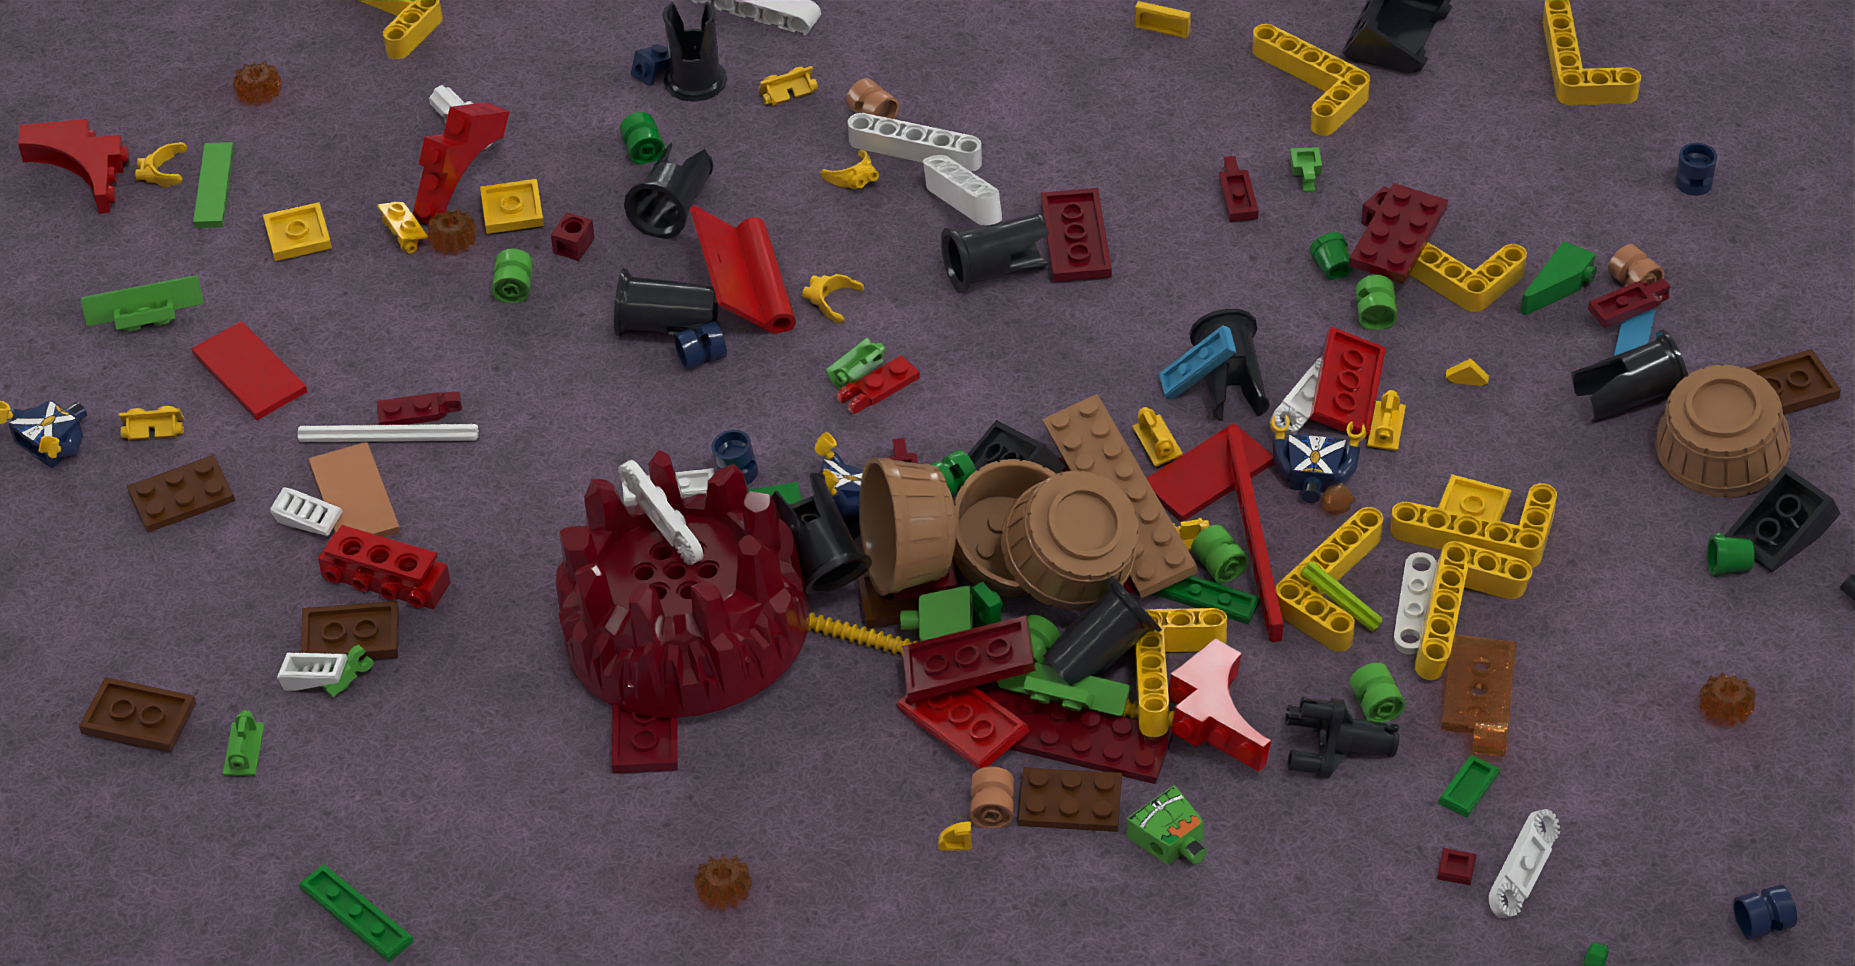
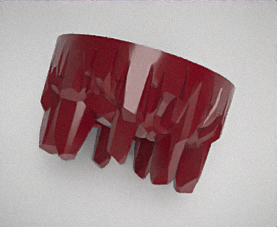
M658 450L648 464L650 480L655 487L659 486L664 491L667 502L674 511L678 510L683 515L686 526L702 547L703 559L693 565L685 563L684 558L681 559L680 557L681 553L678 554V549L670 545L639 504L635 507H626L614 484L604 479H592L584 496L587 526H568L560 530L559 534L563 561L557 568L555 583L560 610V624L570 666L584 687L597 698L610 705L614 703L619 706V709L631 713L633 711L639 715L665 718L698 716L739 704L775 682L790 667L804 644L810 623V606L804 589V579L792 531L784 521L779 519L773 498L769 494L749 492L744 474L735 464L718 470L708 480L706 494L684 498L670 456L666 452Z

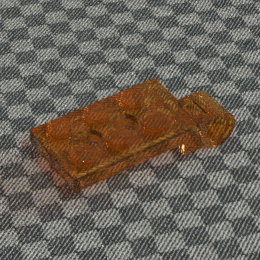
M1454 634L1449 656L1441 730L1474 734L1472 753L1505 757L1517 642ZM1483 663L1489 668L1478 670L1473 665ZM1480 688L1485 690L1486 694L1475 695L1470 690Z

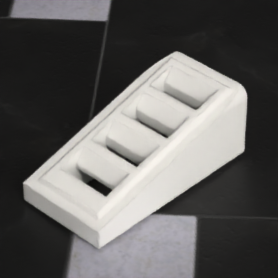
M286 487L281 490L270 509L278 523L325 536L330 534L343 512L337 506ZM326 513L321 523H317L322 514Z
M287 653L277 677L284 691H297L338 683L348 657L346 654ZM334 666L333 671L329 672L330 668Z

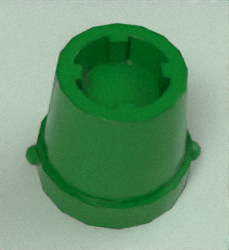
M1330 232L1313 241L1309 252L1328 280L1346 277L1353 270V267L1349 266L1350 254L1343 234Z
M1720 532L1716 535H1711L1707 543L1706 556L1711 575L1718 577L1726 573L1751 571L1754 565L1753 542L1750 539L1724 537Z

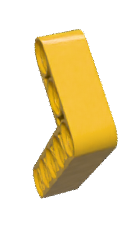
M358 0L397 16L383 31L386 54L392 59H402L408 56L441 23L443 18L440 0Z
M1545 0L1542 23L1558 101L1565 105L1627 104L1636 101L1641 81L1640 72L1628 67L1583 69L1569 0Z
M1260 24L1254 28L1252 52L1257 58L1325 91L1312 105L1311 130L1315 134L1327 136L1334 133L1367 102L1369 98L1370 76L1364 70L1271 24Z
M1428 242L1409 275L1465 310L1480 312L1523 278L1527 252L1525 248L1518 244H1508L1477 269L1473 270Z
M1545 483L1533 485L1528 492L1519 526L1412 502H1400L1392 508L1390 533L1397 540L1440 550L1448 542H1462L1522 559L1533 568L1540 564L1554 518L1557 492L1555 488Z
M1365 507L1358 510L1276 586L1282 619L1333 651H1346L1352 646L1355 621L1349 613L1322 597L1324 593L1302 576L1301 572L1307 563L1313 561L1338 581L1381 541L1383 515L1378 509Z
M1451 541L1446 543L1440 554L1433 576L1415 661L1417 674L1426 680H1436L1441 677L1451 653L1464 587L1506 599L1520 598L1524 594L1531 578V566L1522 559L1462 542Z
M1220 609L1145 610L1162 628V631L1159 633L1156 630L1153 632L1149 631L1134 644L1138 720L1140 732L1144 735L1159 737L1168 731L1169 696L1165 652H1199L1214 639L1226 644L1227 615Z

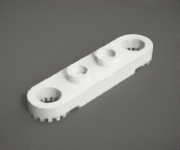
M1321 358L1317 359L1270 418L1271 423L1275 415V425L1278 428L1285 427L1283 425L1284 422L1281 423L1282 420L1280 418H1285V415L1288 416L1292 426L1289 425L1288 430L1285 432V437H1288V434H1297L1310 418Z
M629 460L620 465L618 472L620 473L619 477L623 478L621 480L622 483L626 482L624 486L628 487L629 492L631 491L632 494L636 495L635 500L670 545L678 549L677 552L678 554L681 553V559L684 558V562H687L688 565H693L702 560L704 555L700 543L686 526L683 515L678 510L674 511L667 502L664 491L659 486L655 487L635 461Z
M1423 552L1411 554L1406 559L1393 642L1395 648L1401 653L1409 655L1417 654L1433 576L1437 565L1433 556ZM1422 563L1427 565L1429 569L1417 571L1412 566ZM1405 635H1412L1417 637L1418 641L1406 643L1401 638Z
M1539 810L1529 815L1490 890L1489 904L1493 913L1499 918L1518 915L1517 913L1521 911L1520 908H1522L1524 899L1528 898L1552 851L1551 846L1555 839L1558 838L1557 835L1560 834V831H1558L1560 825H1557L1559 820L1555 819L1556 815L1552 814L1551 810ZM1542 821L1544 822L1546 827L1545 834L1544 831L1541 832L1543 829L1539 828V826H1542L1541 824H1539ZM1504 894L1508 899V907L1506 905L1503 906V904L1505 903L1501 902V900H1504V898L1501 897L1504 896Z

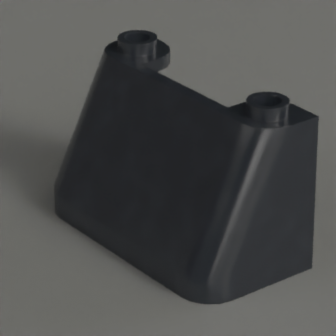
M1367 0L1342 50V54L1352 60L1410 74L1415 70L1420 72L1428 60L1425 56V43L1439 18L1444 20L1453 7L1449 4L1451 0Z

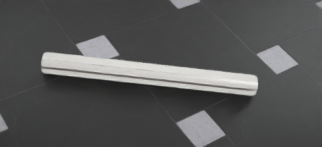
M478 425L298 427L299 442L475 441L479 436Z

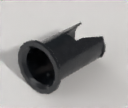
M707 1L701 20V29L684 30V23L675 4L671 2L664 8L662 13L665 22L669 69L664 77L665 89L673 97L682 101L697 102L708 100L718 95L725 88L727 82L726 71L719 64L715 7Z
M671 142L663 149L662 155L646 179L641 183L633 185L625 195L624 209L626 216L636 229L645 235L663 239L677 236L683 230L688 216L687 209L709 175L713 172L714 164L712 157L709 156L705 149L686 159L682 166L668 162L673 145ZM667 197H670L673 202L666 200Z
M1039 213L962 232H956L952 227L944 228L941 233L942 257L947 275L958 293H966L971 283L1048 265V261H1044L1041 258L1035 242L1049 234L1045 221Z
M623 268L619 275L615 297V336H621L626 330L674 335L687 329L697 331L699 325L712 321L717 323L719 305L714 302V288L686 282L633 277L627 268Z
M1222 309L1200 317L1189 331L1193 346H1196L1224 325L1230 328L1236 348L1234 355L1206 375L1213 404L1214 418L1223 421L1227 386L1241 385L1242 393L1256 416H1261L1267 412L1270 404L1268 397H1266L1253 337L1258 329L1256 318L1250 312L1241 309Z
M1665 330L1658 331L1653 342L1571 373L1575 394L1577 396L1592 395L1590 397L1594 413L1592 422L1672 392L1683 378L1688 376L1680 350L1674 339Z
M820 472L810 474L815 507L820 517L805 525L778 491H774L771 496L775 502L780 520L784 521L792 531L798 558L808 577L804 583V589L810 595L823 594L843 587L859 578L872 565L870 556L859 553L826 484L825 476Z
M1114 576L1110 578L1112 581L1110 589L1074 621L1043 656L1070 686L1089 675L1099 676L1147 632L1156 630L1159 633L1162 631V628Z

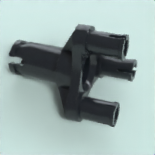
M1302 697L1299 707L1287 706L1286 710L1289 713H1285V725L1313 728V731L1317 732L1319 739L1318 754L1290 750L1287 767L1290 771L1316 773L1317 777L1330 778L1348 751L1381 756L1385 753L1389 757H1394L1397 753L1400 734L1395 732H1398L1399 726L1397 724L1388 726L1387 723L1352 719L1344 699L1331 698L1330 701Z

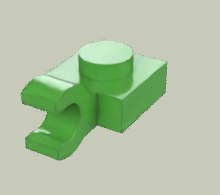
M1319 147L1290 148L1293 176L1302 175L1303 193L1315 192V175L1322 174Z
M356 645L347 655L348 659L339 682L321 687L334 697L349 687L350 683L357 677L356 671L365 672L374 665V661L366 656L362 661L358 662L359 657L366 651L360 645ZM334 666L330 668L329 672L333 671Z

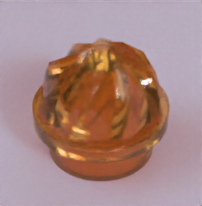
M1340 482L1335 486L1330 485L1322 497L1324 509L1331 514L1349 511L1351 509L1350 505L1355 501L1352 493Z

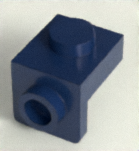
M655 44L648 48L636 50L631 75L644 84L652 86L655 83L657 71L669 68L667 47Z

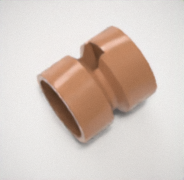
M869 78L857 81L851 87L846 98V105L855 114L867 113L895 119L898 114V100Z
M1627 244L1619 249L1608 265L1609 274L1625 286L1638 281L1649 285L1664 279L1665 275L1664 269L1654 260L1648 258L1647 254L1634 244Z
M984 767L972 775L970 818L976 826L981 828H1004L1012 822L1014 778L1008 770L1000 767Z

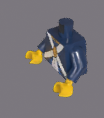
M0 401V424L8 422L14 442L50 468L55 467L64 457H73L77 454L83 438L79 421L87 416L85 408L79 402H74L64 409L54 401H46L37 407L19 410L10 408L9 404Z
M1275 415L1273 416L1270 428L1276 435V439H1273L1274 466L1283 479L1289 480L1291 490L1302 491V499L1308 503L1318 502L1321 492L1334 493L1336 485L1343 484L1355 473L1361 447H1358V444L1366 436L1364 424L1362 425L1361 433L1358 435L1351 433L1353 421L1348 424L1347 433L1350 438L1348 445L1346 444L1347 439L1288 434V439H1285V432L1290 424L1288 416L1285 415V427L1278 428L1275 425Z
M825 432L817 439L815 444L816 453L826 457L822 461L820 473L824 474L826 484L842 517L859 518V493L864 469L846 465L837 452L833 453L831 450L836 446V441L832 435Z

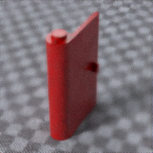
M695 205L691 206L690 211L718 305L773 334L791 331L796 325V319L765 222L761 218L751 217L742 221L735 228Z

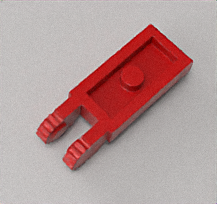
M900 355L857 380L854 384L848 383L845 387H842L838 394H836V398L842 404L852 399L849 402L848 410L852 414H856L920 378V372Z

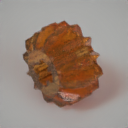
M255 61L252 65L244 64L243 69L236 70L233 82L234 90L240 102L246 101L249 106L254 101H257L259 106H261L263 100L271 103L272 97H279L282 85L281 77L275 65L268 66L266 61L261 64H257Z
M459 208L454 212H450L447 209L445 213H436L435 218L429 220L428 241H430L435 252L442 250L446 256L450 251H453L458 255L459 249L468 252L469 245H475L477 228L469 212L461 213Z
M1721 672L1718 678L1710 676L1707 683L1703 684L1700 690V711L1706 712L1707 720L1716 717L1718 726L1724 721H1728L1732 728L1737 721L1745 724L1748 716L1755 709V688L1749 687L1748 679L1738 680L1736 673L1732 677H1727L1723 672Z
M722 853L720 859H714L709 856L708 864H699L698 874L694 878L698 898L700 901H706L709 909L713 908L717 903H719L723 912L727 903H730L737 909L739 900H747L748 890H751L752 877L749 874L747 864L740 863L737 855L730 859H727L724 853Z

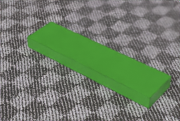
M233 142L204 144L193 220L195 228L224 227L234 153Z

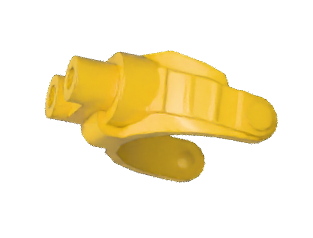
M183 142L166 144L158 148L153 154H149L146 158H138V169L135 171L136 180H146L147 183H156L164 188L180 184L182 182L181 175L164 174L157 171L162 163L174 157L176 153L186 152L187 145Z
M861 149L858 151V155L863 160L857 165L838 171L822 169L820 176L835 186L857 189L863 188L865 184L871 181H876L879 178V173L872 166L868 153Z
M835 274L833 276L823 275L822 277L813 275L810 279V287H804L802 297L810 299L812 304L819 306V310L822 311L825 317L841 324L844 321V317L839 313L833 312L824 301V298L830 292L841 288H850L863 292L864 285L846 275Z

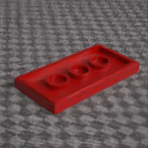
M243 321L191 348L193 355L256 420L263 418L307 393L306 385Z
M1330 326L1326 334L1309 419L1347 433L1348 424L1353 421V429L1351 431L1353 435L1360 434L1364 424L1366 429L1365 439H1367L1370 435L1386 347Z
M1233 423L1228 427H1237V425ZM1228 427L1147 477L1162 506L1180 522H1184L1235 489L1226 449ZM1240 428L1250 477L1253 478L1274 464L1273 455Z
M975 686L910 702L906 694L896 702L897 708L909 719L978 770L991 765L1029 732L1028 725Z

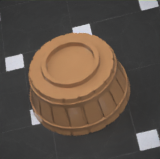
M1713 365L1690 373L1672 390L1668 397L1666 409L1658 424L1655 447L1661 464L1679 483L1706 495L1732 498L1744 496L1747 493L1751 494L1766 487L1781 469L1786 466L1791 451L1789 426L1783 415L1779 396L1766 379L1743 367Z
M871 457L866 462L861 477L859 525L863 554L870 556L872 560V565L867 572L876 592L880 595L898 593L901 590L937 581L945 577L950 569L955 550L957 528L953 498L942 472H940L938 467L931 466L930 464H917L891 460L890 458Z
M1007 459L1000 460V462H992L979 468V471L976 470L964 482L954 502L957 533L953 557L963 575L971 583L977 585L984 582L991 591H996L999 596L1018 597L1028 594L1016 582L1014 575H1011L1005 563V555H1003L1001 547L1002 526L1012 504L1026 490L1055 475V472L1031 461Z
M1066 471L1055 474L1045 481L1033 485L1012 504L1002 526V553L1005 555L1004 560L1011 575H1014V579L1020 587L1028 594H1032V597L1044 604L1053 605L1052 607L1084 610L1089 609L1110 589V584L1112 583L1110 578L1112 576L1122 586L1125 584L1135 561L1139 541V523L1130 499L1111 480L1088 471Z

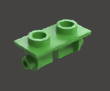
M866 337L825 369V372L839 391L848 383L854 384V382L863 378L883 362V353L886 351L885 347L879 342L877 344L871 343L868 337Z
M241 711L236 716L235 722H232L223 776H256L265 724L264 722H255L250 711Z

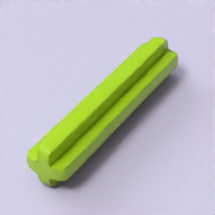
M1310 561L1303 568L1302 576L1370 631H1375L1383 621L1381 616L1317 564Z

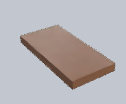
M368 442L308 458L322 500L341 508L343 511L333 527L334 533L338 531L341 525L382 537L401 533Z

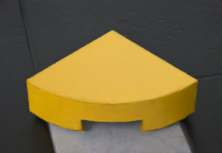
M1471 358L1446 370V378L1455 384L1482 386L1488 384L1489 375Z
M971 821L956 823L944 829L938 838V849L940 851L970 850Z

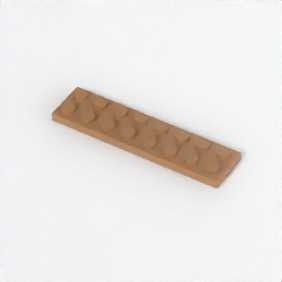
M1098 394L1042 419L1045 429L1069 471H1088L1106 477L1120 487L1130 499L1138 518L1139 541L1129 578L1141 599L1199 572L1194 559Z

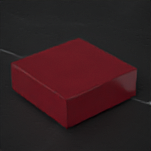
M1443 848L1437 879L1471 886L1476 854Z

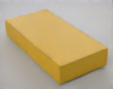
M1141 1L1137 2L1135 6V26L1137 28L1182 38L1188 37L1190 33L1191 12Z

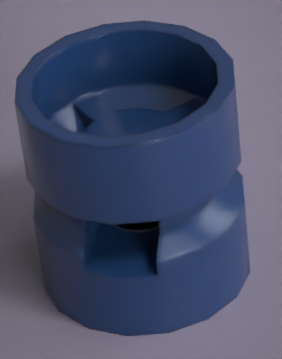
M1696 142L1689 143L1680 150L1675 184L1681 192L1687 195L1698 196L1706 194L1712 189L1717 153L1711 146Z
M715 321L699 325L697 331L687 329L674 334L676 351L686 370L703 365L705 359L713 362L727 356L722 332Z
M735 429L718 434L711 445L717 470L735 464L743 472L746 484H750L758 474V465L753 453L750 437L747 433Z
M1784 885L1763 889L1761 896L1756 892L1735 897L1733 901L1735 920L1747 940L1768 935L1770 930L1779 932L1795 927L1797 924L1796 906L1790 892Z

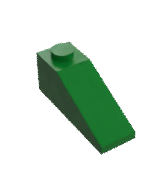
M1563 241L1524 292L1521 314H1531L1580 291L1586 282L1590 284L1597 272V267L1594 266L1596 254Z

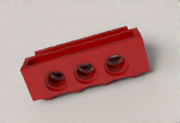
M341 525L338 531L333 534L318 557L321 575L327 581L334 584L339 582L345 583L361 592L372 591L388 600L399 599L419 609L426 607L434 610L451 583L447 564L435 561L438 557L437 552Z

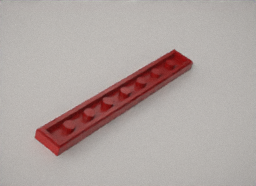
M1239 426L1228 427L1226 449L1269 641L1278 642L1282 641L1283 619Z

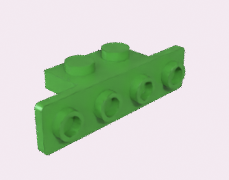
M194 275L85 296L81 298V304L87 326L115 321L116 330L133 331L139 329L144 324H167L170 322V319H175V309L203 304V297L199 278Z
M1035 663L1036 671L999 681L1001 689L1030 695L1031 700L1039 703L1049 704L1051 700L1062 703V707L1080 712L1081 708L1119 717L1124 715L1130 693V686L1128 684L1090 675L1070 686L1053 667Z

